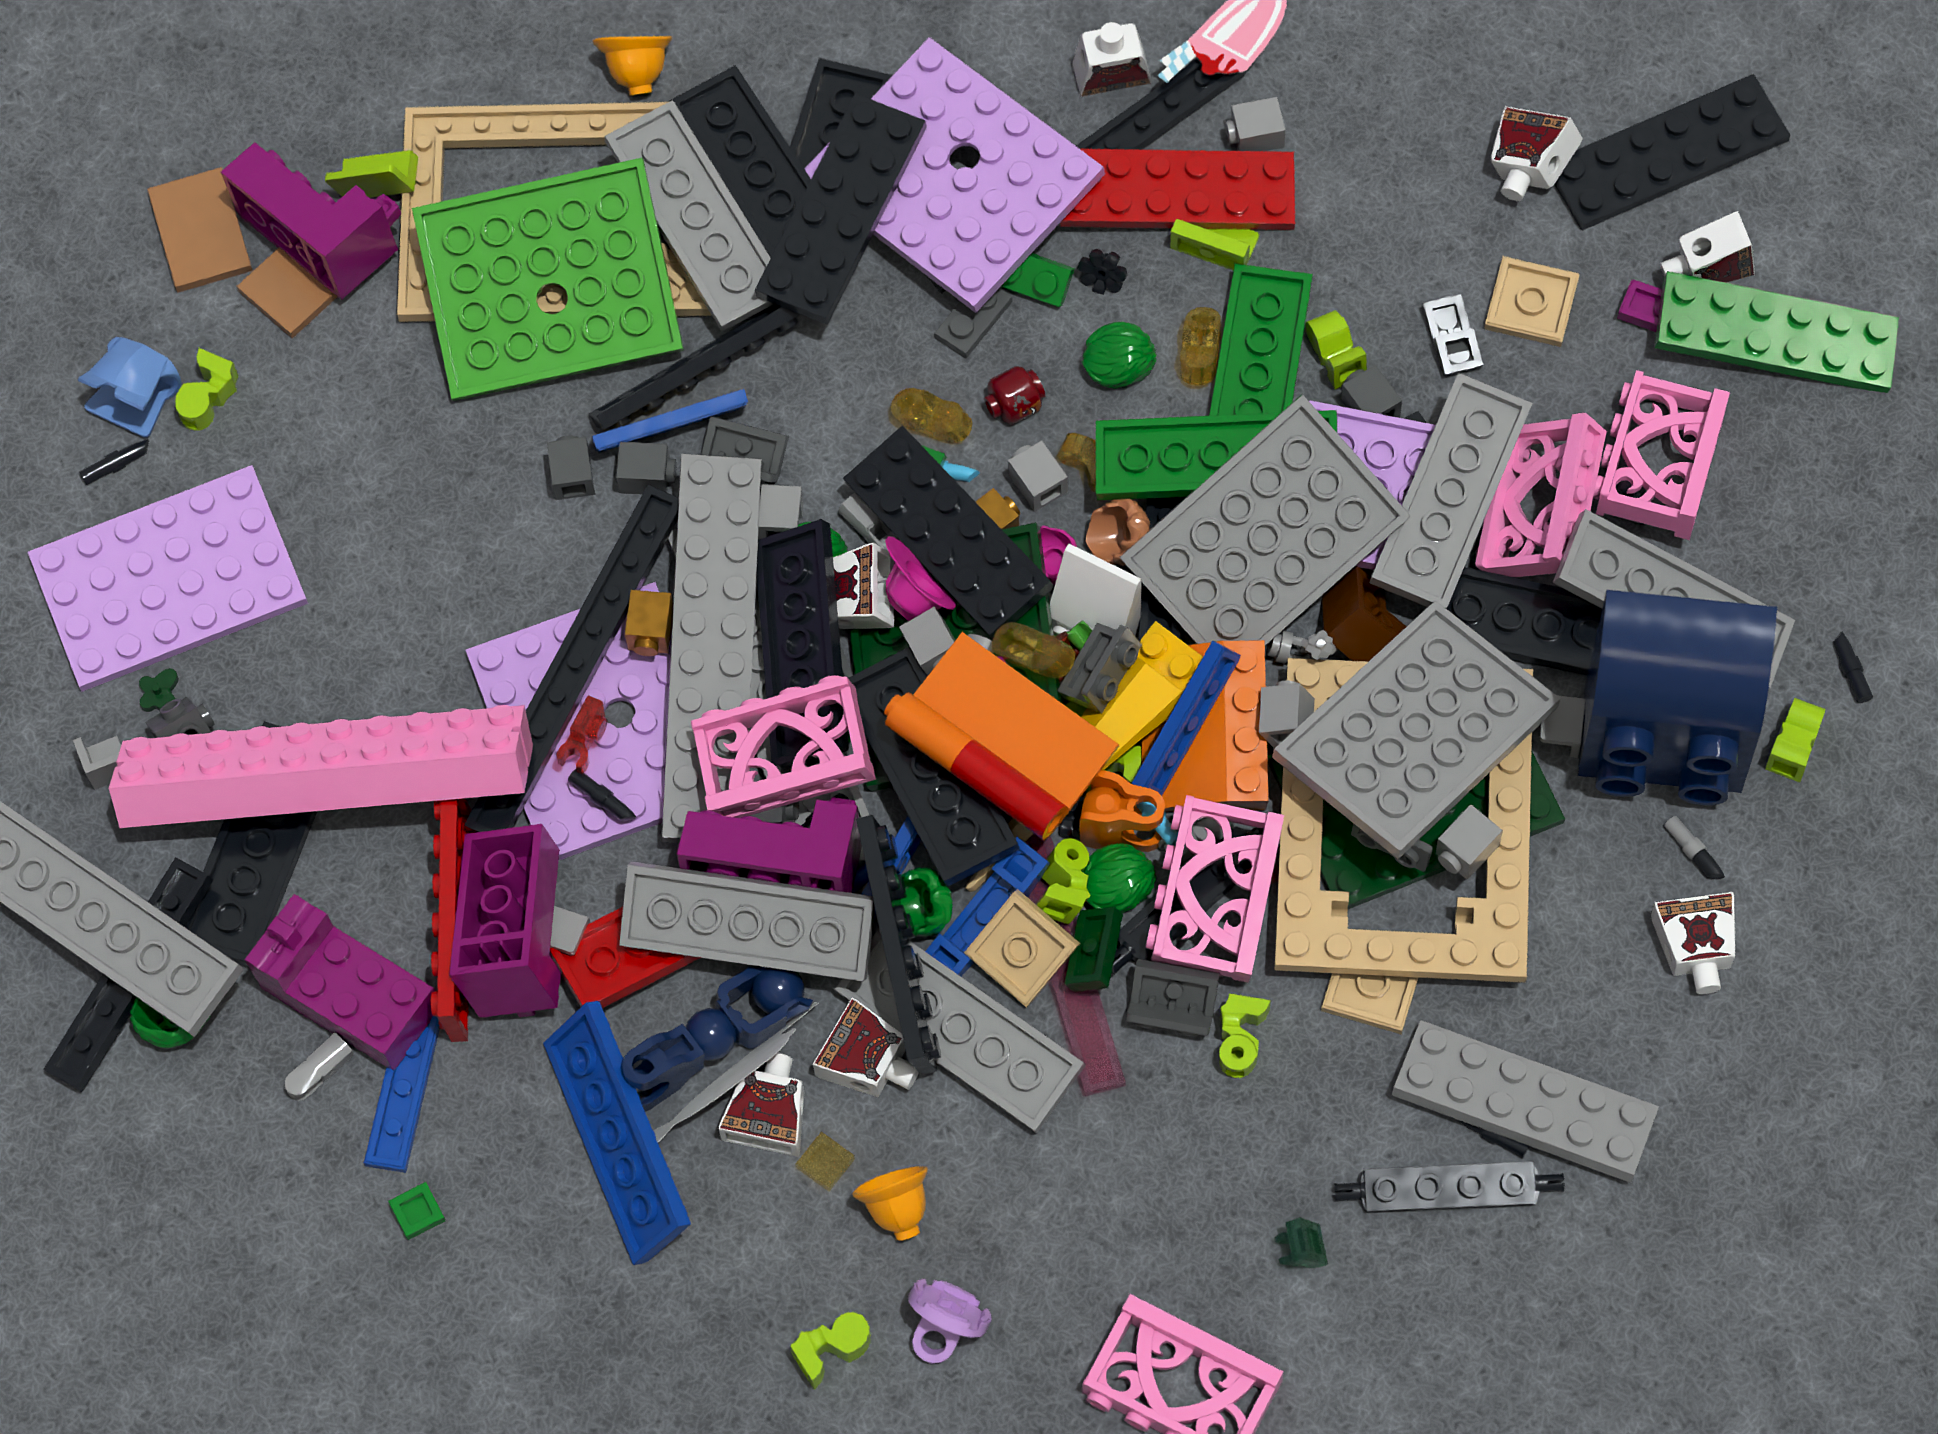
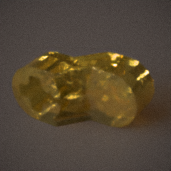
M1198 307L1189 311L1185 317L1180 353V377L1184 382L1191 385L1207 384L1216 375L1221 339V316L1213 308Z
M906 388L896 394L891 403L892 414L905 428L919 431L933 439L945 443H958L968 437L972 430L973 423L971 417L958 403L943 400L926 390Z
M1068 433L1057 457L1063 464L1084 471L1091 491L1096 492V440L1078 433Z
M1014 622L1006 623L997 630L993 638L992 645L995 654L1003 657L1013 665L1024 667L1042 676L1061 678L1074 665L1075 651L1071 646L1055 636L1044 634L1026 625Z

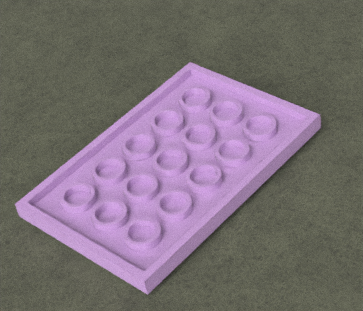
M252 465L28 551L81 692L308 604Z

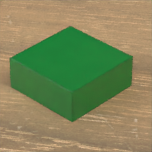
M426 1182L388 1201L408 1240L446 1221Z

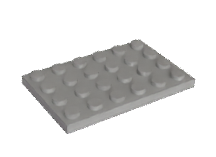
M1302 394L1125 551L1120 558L1137 577L1141 578V582L1197 644L1209 643L1212 640L1215 642L1265 640L1266 645L1410 518L1411 515Z
M1435 600L1274 748L1272 758L1399 859L1558 708L1561 698Z

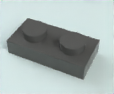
M999 288L976 313L960 301L934 332L935 339L964 358H967L1013 302V296Z

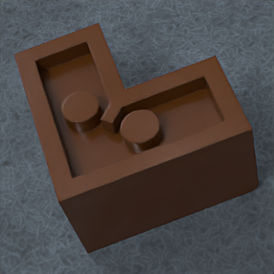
M1354 566L1322 595L1324 631L1327 632L1329 637L1333 638V644L1352 661L1369 662L1407 626L1386 610L1385 589L1370 584L1371 576L1358 566Z

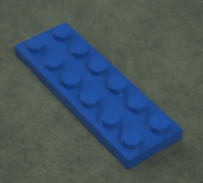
M600 1001L586 1002L543 1044L633 1265L643 1264L652 1259L691 1225V1222L656 1140L655 1133L644 1111L636 1089L623 1076L622 1063L624 1058L618 1048Z

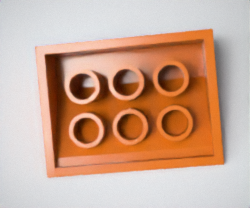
M1265 640L1217 641V643L1240 654L1241 658L1162 795L1165 802V812H1174L1175 805L1184 806L1186 795L1254 811L1266 810L1269 801L1267 741L1259 734L1261 687H1266ZM1211 642L1188 646L1204 656ZM1167 720L1141 739L1142 764Z

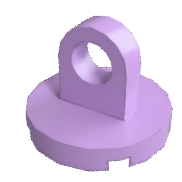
M921 1279L914 1283L908 1295L909 1304L922 1316L913 1336V1348L918 1357L924 1361L939 1363L950 1357L960 1336L981 1337L984 1335L992 1321L991 1313L988 1308L982 1312L978 1308L980 1302L976 1297L960 1287L940 1280H934L932 1286L926 1285V1279ZM929 1331H937L946 1339V1345L941 1349H932L925 1344L923 1335Z

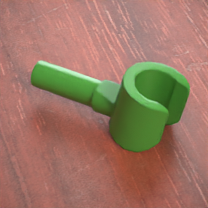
M1080 621L1070 631L1054 635L1055 645L1072 643L1080 652L1093 630L1084 621Z

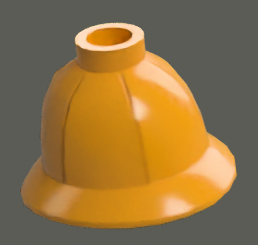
M672 37L596 38L592 42L605 54L611 76L618 84L627 87L630 96L653 92L651 84L659 77L663 69L665 48L669 45Z
M917 1166L883 1174L861 1184L853 1191L852 1196L866 1205L870 1215L881 1228L894 1232L896 1240L912 1238L920 1233L918 1223L923 1218L926 1200L923 1181L928 1168Z

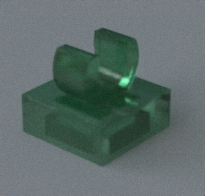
M1300 1217L1285 1222L1287 1232L1279 1233L1275 1237V1243L1281 1245L1290 1244L1291 1252L1288 1256L1279 1258V1263L1290 1267L1302 1265L1311 1269L1328 1265L1320 1224Z

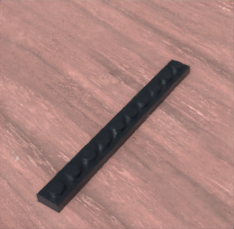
M1197 58L1179 71L1170 81L1162 83L1081 141L1076 147L1079 149L1142 150L1244 77V72L1207 75L1202 72V63ZM925 275L932 282V284L939 290L941 294L946 291L935 281H933L931 278Z
M647 485L526 709L533 749L528 767L525 793L479 797L464 824L467 832L477 833L513 828L628 613L631 590L641 589L678 519L679 497Z

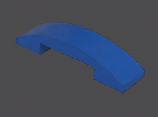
M1019 837L1015 839L1020 850L995 863L991 868L994 870L993 874L945 934L939 933L925 951L959 976H962L974 963L964 954L971 943L1014 891L1019 889L1025 896L1029 897L1050 864L1049 861Z

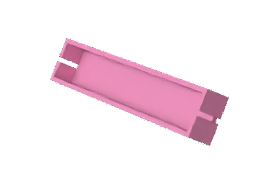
M498 705L493 708L475 710L461 708L452 712L430 714L418 712L407 716H376L371 719L351 721L338 719L328 723H296L291 726L272 728L258 726L250 730H216L211 733L193 735L179 733L170 737L160 738L137 737L122 742L117 758L118 767L114 768L109 792L119 828L525 793L533 743L524 705Z

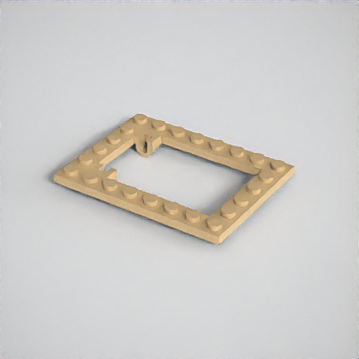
M668 102L406 107L404 151L412 150L418 156L414 192L402 193L397 307L399 322L435 321L412 208L443 201L445 148L607 145L605 143V135ZM662 243L677 316H712L672 250H668V246ZM549 284L543 287L537 298L539 308L548 314L559 313L565 308L568 301L566 290L557 284Z
M1288 658L1287 681L1300 683L1315 698V712L1368 662ZM1524 669L1533 676V669ZM1532 733L1489 772L1488 819L1503 830L1500 846L1487 858L1486 898L1457 897L1455 934L1348 929L1349 892L1320 890L1323 798L1283 767L1281 814L1284 815L1280 834L1275 970L1526 983Z

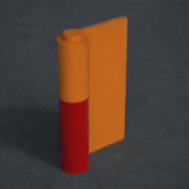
M963 632L914 694L908 692L903 696L895 695L884 710V715L887 716L885 725L1043 840L1054 832L1119 748V744Z

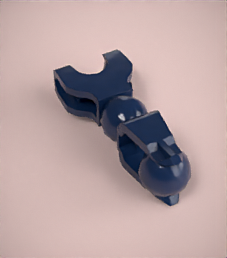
M762 966L749 967L719 985L715 1009L706 1008L697 1011L687 1021L686 1026L680 1024L671 1031L653 1035L630 1050L623 1059V1076L631 1086L638 1090H647L653 1087V1091L649 1096L640 1097L644 1111L651 1110L677 1092L694 1074L704 1068V1060L714 1061L725 1057L732 1050L735 1042L737 1045L742 1044L746 1048L758 1047L783 1029L789 1020L809 1011L813 1000L804 998V983L798 972ZM751 989L757 1006L768 1014L755 1023H748L742 1019L741 1012L734 1010L730 1006V1004ZM643 1060L642 1063L633 1070V1065L637 1061Z

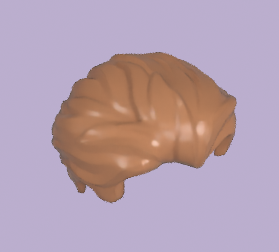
M1129 498L1112 500L1106 503L1105 506L1092 512L1085 540L1088 549L1092 555L1110 564L1125 566L1126 564L1120 556L1150 530L1149 518L1143 509L1138 506V503Z

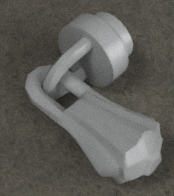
M1282 630L1280 634L1270 641L1267 655L1274 657V662L1286 664L1288 658L1318 660L1319 658H1328L1329 655H1333L1336 652V646L1333 644V638L1329 637L1324 630L1309 636L1308 640L1293 636L1292 632ZM1292 644L1302 647L1299 652L1303 655L1302 657L1290 654Z

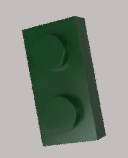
M1116 907L1081 910L1079 912L1074 938L1080 945L1070 956L1065 985L1073 992L1109 987L1123 914Z

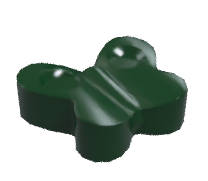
M165 669L154 678L144 676L140 679L139 686L144 693L140 699V706L143 711L150 712L154 709L160 711L162 706L176 699L172 694V690L177 685L179 678L174 669Z

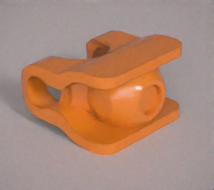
M1101 770L1092 781L1091 790L1086 793L1079 820L1080 842L1086 847L1101 849L1104 846L1117 843L1130 844L1142 852H1150L1159 847L1158 843L1162 839L1157 832L1151 839L1142 840L1135 835L1134 830L1151 831L1162 823L1165 813L1163 797L1153 789L1133 785L1118 774ZM1141 802H1150L1156 807V811L1150 816L1142 817V813L1136 805Z

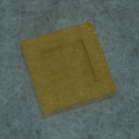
M821 1131L796 1162V1168L830 1192L853 1163L855 1156Z

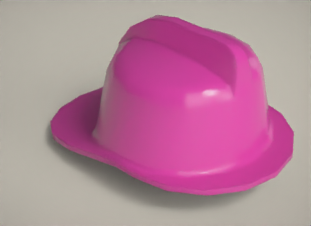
M888 536L885 543L895 564L886 580V594L893 608L908 621L934 606L937 611L941 607L954 610L956 607L954 599L931 577L910 549L895 537Z

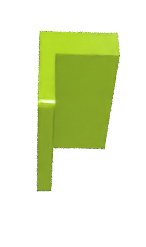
M412 150L343 159L342 171L326 173L325 182L342 197L355 185L362 189L369 198L378 197L382 194L393 195L414 192L418 156Z
M1176 219L1171 230L1170 248L1234 271L1235 264H1248L1259 239V233L1250 229H1205Z

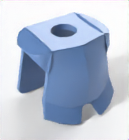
M124 337L113 338L107 345L108 352L88 372L78 378V381L93 388L101 387L85 403V409L141 437H149L165 401L173 397L182 385L180 375L167 357L150 347Z

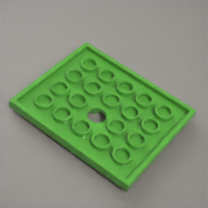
M643 158L412 208L451 399L453 401L684 351ZM549 284L560 285L566 290L568 296L565 308L556 314L543 312L537 302L542 288Z

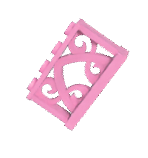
M1636 370L1632 384L1625 382L1622 389L1619 405L1625 407L1624 413H1615L1610 436L1616 438L1615 444H1606L1601 467L1606 468L1607 472L1605 477L1600 475L1597 477L1593 499L1599 500L1596 515L1604 516L1605 513L1675 531V537L1690 540L1730 392L1714 388L1712 393L1644 376V372ZM1645 399L1663 403L1667 406L1669 414L1662 416L1660 407L1652 403L1653 412L1644 413L1641 411L1639 404ZM1678 407H1679V408H1683V409H1687V410H1691V411H1695V412H1680V413H1678ZM1633 419L1640 426L1628 433L1631 420ZM1678 430H1683V438L1685 435L1690 434L1696 440L1691 443L1684 442ZM1669 432L1670 440L1675 449L1683 456L1694 460V463L1677 462L1663 468L1656 476L1643 460L1637 447L1656 436ZM1622 455L1628 467L1617 469ZM1671 475H1679L1684 479L1682 484L1674 483L1672 478L1668 485L1664 481ZM1628 480L1632 487L1627 489V494L1638 492L1642 486L1647 492L1639 498H1633L1619 494L1616 490V485L1621 481ZM1655 497L1667 506L1652 503L1651 501Z
M1587 413L1572 414L1571 419L1523 425L1483 521L1484 524L1479 547L1476 550L1475 565L1479 570L1509 577L1554 574L1557 572L1578 515L1585 509L1591 511L1607 432ZM1567 440L1566 443L1559 445L1556 448L1554 447L1553 442ZM1533 444H1543L1545 454L1540 457L1537 452L1531 449V446ZM1555 468L1560 472L1559 478L1556 476ZM1546 476L1547 481L1557 489L1555 500L1539 513L1532 525L1522 511L1520 502L1531 488ZM1527 538L1522 550L1516 556L1508 557L1509 551L1514 552L1518 550L1524 544L1525 539ZM1536 545L1544 548L1543 554L1532 555Z
M828 676L822 678L818 684L813 686L786 688L778 696L767 699H748L743 701L740 707L726 711L722 709L710 710L703 713L701 718L691 721L705 786L707 810L715 811L722 816L741 818L876 780L873 764L869 757L857 700V691L847 677ZM839 703L843 707V717L834 729L826 733L823 729L831 724L833 712L831 711L825 717H820L818 710L821 707ZM778 725L796 730L812 740L805 744L795 756L792 772L782 774L770 761L754 758L764 740ZM849 730L854 754L844 756L834 740ZM735 732V741L731 744L724 742L723 744L729 751L737 753L736 758L725 759L716 755L714 752L716 738ZM821 748L823 751H818L812 755L814 758H819V764L806 767L805 760L815 750ZM717 767L732 769L729 790L721 792ZM750 768L767 770V778L754 782L755 776L759 773L757 771H749Z
M1186 795L1184 806L1175 805L1171 829L1178 831L1175 846L1167 844L1162 869L1170 870L1167 886L1159 884L1154 904L1155 909L1162 910L1159 925L1150 924L1145 947L1153 950L1151 961L1216 972L1222 976L1231 977L1233 980L1249 983L1284 815L1272 812H1258L1197 799ZM1201 818L1215 820L1222 829L1223 841L1215 844V836L1208 828H1205L1207 833L1205 840H1195L1192 836L1193 824ZM1229 822L1261 828L1263 833L1262 835L1232 838ZM1185 845L1196 856L1179 870ZM1239 853L1238 864L1242 860L1250 861L1252 865L1251 871L1247 874L1238 873L1234 867L1232 855ZM1224 858L1225 869L1230 879L1240 888L1250 891L1249 899H1234L1224 903L1216 910L1211 919L1198 903L1189 882L1204 868ZM1176 890L1184 910L1176 911L1170 915ZM1230 911L1236 912L1240 916L1241 923L1236 927L1230 926L1227 920L1223 929L1218 926L1221 918ZM1182 924L1187 928V933L1182 939L1191 938L1196 933L1197 928L1204 936L1194 948L1180 950L1171 943L1170 930L1174 925ZM1211 940L1220 948L1237 956L1235 963L1202 956L1201 954Z
M1130 1294L1088 1376H1086L1082 1388L1083 1393L1088 1395L1086 1401L1104 1412H1109L1113 1408L1125 1414L1124 1420L1129 1425L1144 1432H1147L1150 1427L1162 1434H1208V1429L1213 1425L1220 1426L1225 1432V1420L1219 1413L1227 1410L1236 1420L1238 1426L1237 1434H1255L1282 1383L1283 1371ZM1130 1324L1139 1327L1137 1353L1116 1352ZM1168 1343L1175 1348L1176 1353L1173 1358L1166 1360L1151 1358V1352L1163 1356L1160 1351L1162 1344ZM1191 1355L1200 1358V1382L1205 1392L1211 1398L1190 1406L1169 1408L1158 1390L1152 1368L1169 1370L1185 1363ZM1122 1362L1137 1364V1371L1126 1370L1118 1376V1379L1126 1378L1130 1381L1131 1386L1127 1391H1117L1109 1386L1106 1374L1110 1367ZM1214 1370H1222L1227 1375L1223 1382H1217L1222 1389H1225L1221 1393L1209 1380V1374ZM1255 1386L1261 1389L1262 1392L1246 1420L1244 1414L1235 1403ZM1144 1394L1149 1407L1135 1400ZM1197 1421L1196 1431L1182 1425Z

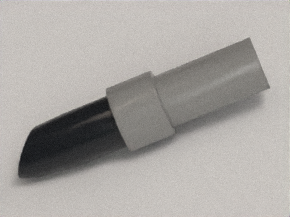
M1673 816L1664 824L1667 831L1680 844L1686 856L1691 861H1694L1709 878L1722 879L1725 877L1717 862L1707 852V847L1698 837H1694L1677 816Z

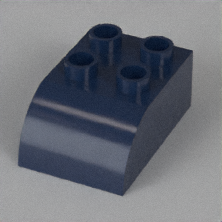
M1606 590L1585 683L1584 699L1586 701L1577 776L1596 778L1595 787L1597 790L1608 795L1620 797L1642 794L1645 791V783L1679 786V798L1697 805L1721 804L1727 801L1728 792L1742 793L1765 715L1773 659L1777 607Z

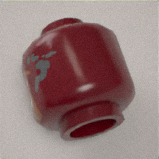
M1014 366L989 380L987 385L989 395L984 397V402L994 419L1000 416L1004 422L1016 424L1039 412L1042 406L1041 399L1045 398L1046 395L1040 379L1032 369L1027 371L1023 367Z

